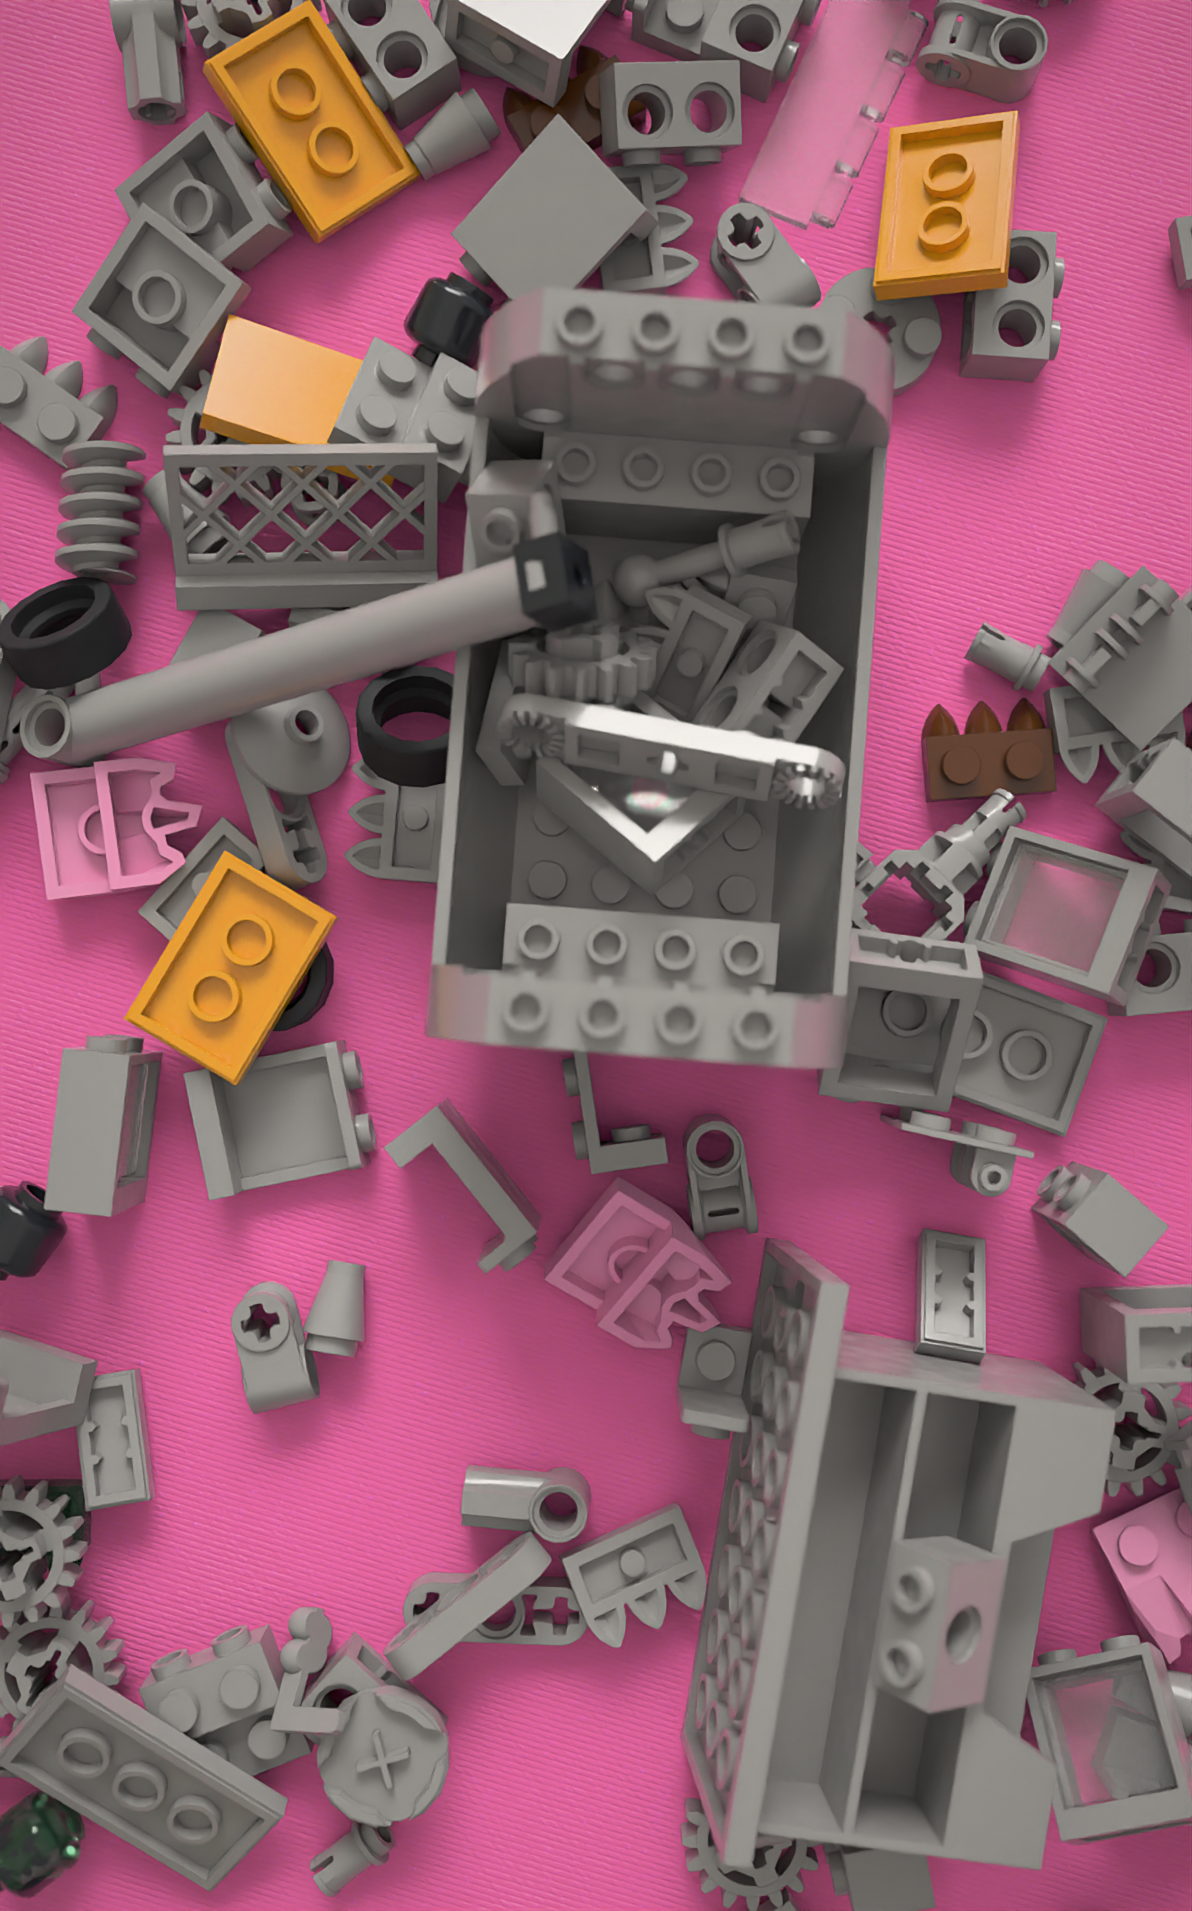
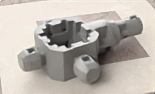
M996 789L992 796L962 825L953 824L946 832L937 831L918 850H894L878 866L869 859L873 854L858 842L852 928L881 932L875 924L871 925L864 918L868 913L861 905L894 873L900 880L906 877L912 883L911 887L923 900L928 899L934 905L930 911L937 919L920 937L949 941L946 937L964 921L963 895L982 878V868L991 858L989 852L1006 836L1009 826L1015 827L1026 819L1027 813L1023 805L1018 802L1012 809L1003 813V808L1014 796L1004 789Z

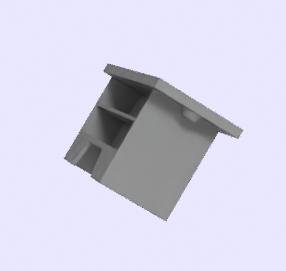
M766 1237L750 1329L752 1337L741 1395L750 1418L748 1432L740 1433L733 1431L681 1733V1741L722 1865L751 1868L755 1848L792 1841L794 1838L1041 1870L1058 1767L1051 1759L1021 1739L1020 1734L1054 1529L1100 1513L1117 1411L1039 1361L986 1353L981 1363L977 1364L915 1353V1342L844 1331L843 1324L850 1285L791 1241ZM949 1535L1005 1558L983 1703L929 1714L872 1685L895 1541Z

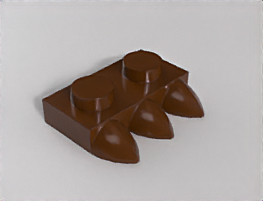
M581 45L577 55V77L573 79L568 77L566 92L554 108L538 99L534 100L523 91L511 87L506 88L503 98L504 120L521 153L528 148L557 114L569 124L592 150L602 146L598 74L613 63H620L616 55L608 58L594 48ZM631 100L628 106V120L633 128L646 121L647 109L644 104L635 100Z
M1022 698L1011 712L1007 723V731L1002 730L1001 723L996 714L983 701H979L969 714L964 734H960L954 718L941 704H937L926 718L921 736L926 803L990 798L992 793L999 788L1006 790L1013 796L1050 794L1057 791L1052 728H1045L1039 711L1026 698Z

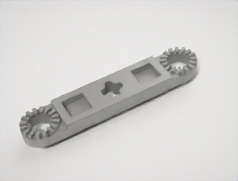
M523 693L509 697L503 704L496 730L499 731V739L504 738L503 743L506 746L514 744L513 750L519 752L521 748L526 749L524 755L531 756L532 751L536 752L537 757H544L545 753L548 756L557 755L564 757V763L758 801L767 802L768 796L784 799V802L788 805L795 801V807L800 809L803 803L808 804V809L815 810L816 804L820 809L827 808L828 804L831 806L836 804V801L841 797L845 776V767L842 761L823 749L763 738L745 730L726 731L626 712L609 704L589 705L537 694ZM536 721L540 722L539 726H534ZM805 773H809V778H804Z

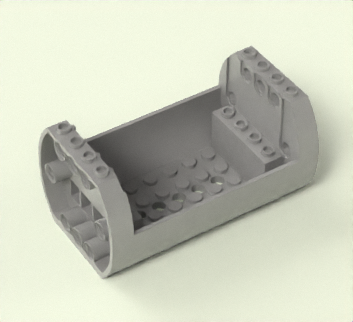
M543 287L507 303L494 313L484 325L480 336L469 489L490 460H556L566 536L588 551L594 587L604 579L612 583L615 568L627 556L645 554L658 561L718 541V530L723 524L731 523L736 528L779 513L785 509L792 513L800 534V542H798L800 545L799 553L763 562L797 571L798 585L784 627L799 631L844 668V671L794 744L815 747L832 753L842 761L845 767V776L840 799L832 806L828 804L825 809H820L816 804L815 810L808 809V804L805 803L802 804L800 809L795 807V801L788 805L784 802V799L769 796L767 802L746 798L743 815L651 896L537 799V756L531 759L524 786H501L475 751L502 640L515 638L518 634L531 635V629L533 628L456 650L432 962L430 965L425 1027L426 1036L490 1045L788 1068H844L849 1004L847 985L886 457L891 435L895 381V357L890 345L878 331L848 310ZM468 508L462 573L478 568ZM695 577L666 586L688 591L695 584L715 596H720L704 587ZM623 603L624 613H628L629 606ZM588 767L577 775L646 834L698 790L696 788L662 782L667 790V802L662 808L647 812L635 806L631 799L633 785L642 778ZM805 773L804 778H809V773Z

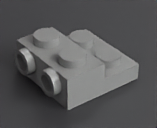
M208 111L114 189L130 220L142 202H144L229 270L235 267L248 272L293 236L284 218L292 212L291 205L273 180L269 178L263 180L254 164L259 157L237 123L232 125Z
M142 202L71 312L91 327L86 337L93 344L117 360L125 354L140 366L135 377L149 389L168 399L172 392L182 396L179 391L182 385L190 387L194 391L201 383L199 371L205 369L208 372L218 357L221 343L217 340L226 327L229 314L235 315L252 288L157 211Z
M374 336L327 443H436L438 451V501L444 504L458 481L466 486H469L477 371L443 352H440L433 367H430ZM395 465L387 474L416 488L423 482V465Z
M270 1624L252 1631L248 1630L247 1625L236 1626L216 1636L210 1642L211 1647L189 1655L187 1649L173 1651L159 1658L150 1666L151 1672L139 1688L146 1711L251 1776L310 1754L315 1744L305 1734L281 1733L269 1730L285 1670L280 1663V1650Z

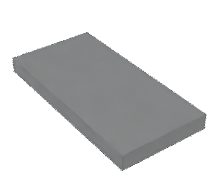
M982 972L984 980L953 1096L1065 1137L1108 1018ZM859 986L845 1054L934 1066L951 998Z
M72 1664L0 1746V1766L210 1892L284 1817L288 1798Z

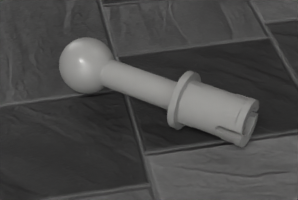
M785 509L779 513L736 528L731 523L723 524L718 530V541L658 561L645 554L627 556L619 562L614 570L612 578L614 592L624 604L634 608H643L649 606L644 595L649 589L666 587L725 567L734 578L742 577L746 574L747 568L776 558L799 553L800 545L798 542H800V534L797 523L792 513Z

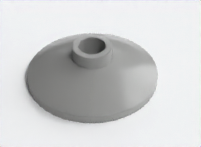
M326 689L231 717V735L239 758L258 781L272 790L293 796L311 795L334 783L346 767L350 753L349 728L340 706ZM295 718L302 723L307 735L297 728Z

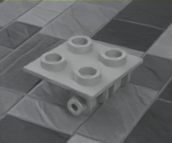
M1142 566L1047 662L1140 751L1192 702V611L1178 599V593L1161 578L1158 580L1145 566Z
M903 1108L900 1109L899 1118L882 1114L880 1116V1121L901 1130L955 1141L950 1161V1171L953 1178L960 1184L984 1196H999L1008 1189L1011 1183L1016 1155L1031 1159L1034 1157V1152L1014 1145L1017 1134L1001 1130L1000 1128L963 1120L961 1132L950 1130L952 1119L925 1111H910Z

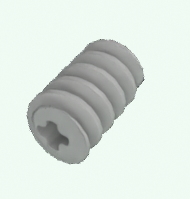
M105 440L84 441L64 448L62 461L71 470L63 473L60 481L62 489L70 494L60 499L58 507L59 513L69 520L59 524L57 527L56 537L62 543L68 545L56 550L54 562L60 568L78 577L99 578L107 584L129 585L136 583L137 577L119 569L120 562L137 560L139 558V551L121 544V537L139 535L141 533V526L124 519L123 512L141 510L143 507V501L125 493V487L144 484V475L127 468V462L145 460L146 453L142 449L132 444Z

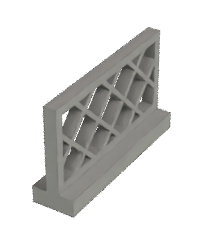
M436 443L163 445V463L176 575L177 611L357 607L439 581L437 573L438 451ZM365 465L374 466L369 470ZM395 465H423V482L404 499L381 480ZM277 466L292 479L271 501L246 481L259 467ZM298 466H307V467L302 470V469H300ZM327 466H346L360 478L338 500L314 481ZM179 467H208L223 479L224 482L203 502L181 484ZM230 467H238V468L234 471V470H233L232 468H230ZM303 489L327 509L306 530L282 511ZM370 489L393 507L372 529L349 511ZM235 490L260 510L240 531L215 512ZM422 502L423 516H421L415 510V508ZM183 505L193 512L186 519L184 517ZM405 518L423 534V550H395L382 538ZM338 519L361 538L348 551H330L317 540ZM272 520L292 536L295 541L283 552L266 553L253 543L251 539ZM203 521L229 541L217 553L188 554L187 537Z

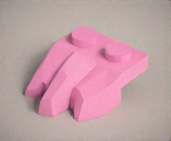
M135 757L93 762L94 766L30 773L47 901L55 902L119 894L157 885L186 863L182 852L167 845L165 836L196 828L203 805L170 801L161 796V788L172 783L174 780L176 763Z
M618 1176L547 1261L544 1269L545 1281L596 1309L597 1326L635 1348L670 1349L673 1338L669 1326L673 1321L701 1333L720 1324L716 1309L701 1291L706 1289L719 1292L732 1283L730 1276L677 1213L669 1206Z
M1180 1488L1090 1530L1121 1590L1119 1594L1139 1633L1147 1642L1162 1651L1167 1665H1170L1182 1654L1180 1639L1185 1635L1192 1636V1514L1182 1496Z

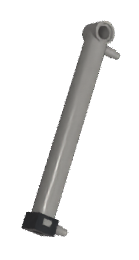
M547 492L533 493L529 498L530 514L528 517L531 539L514 544V557L103 687H101L99 672L91 678L76 683L75 696L62 698L49 694L41 695L32 700L24 710L20 721L22 744L29 754L41 759L75 768L94 766L93 762L103 761L109 753L540 625L552 632H557L597 620L599 617L589 553L559 531L557 513L553 510L551 496Z

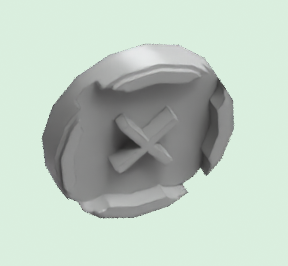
M394 1685L367 1687L344 1699L337 1708L347 1715L343 1733L338 1736L322 1735L317 1751L318 1769L320 1766V1775L324 1781L323 1789L330 1803L350 1820L372 1827L392 1826L393 1821H402L408 1817L410 1821L424 1814L441 1794L451 1759L449 1733L437 1709L418 1693Z

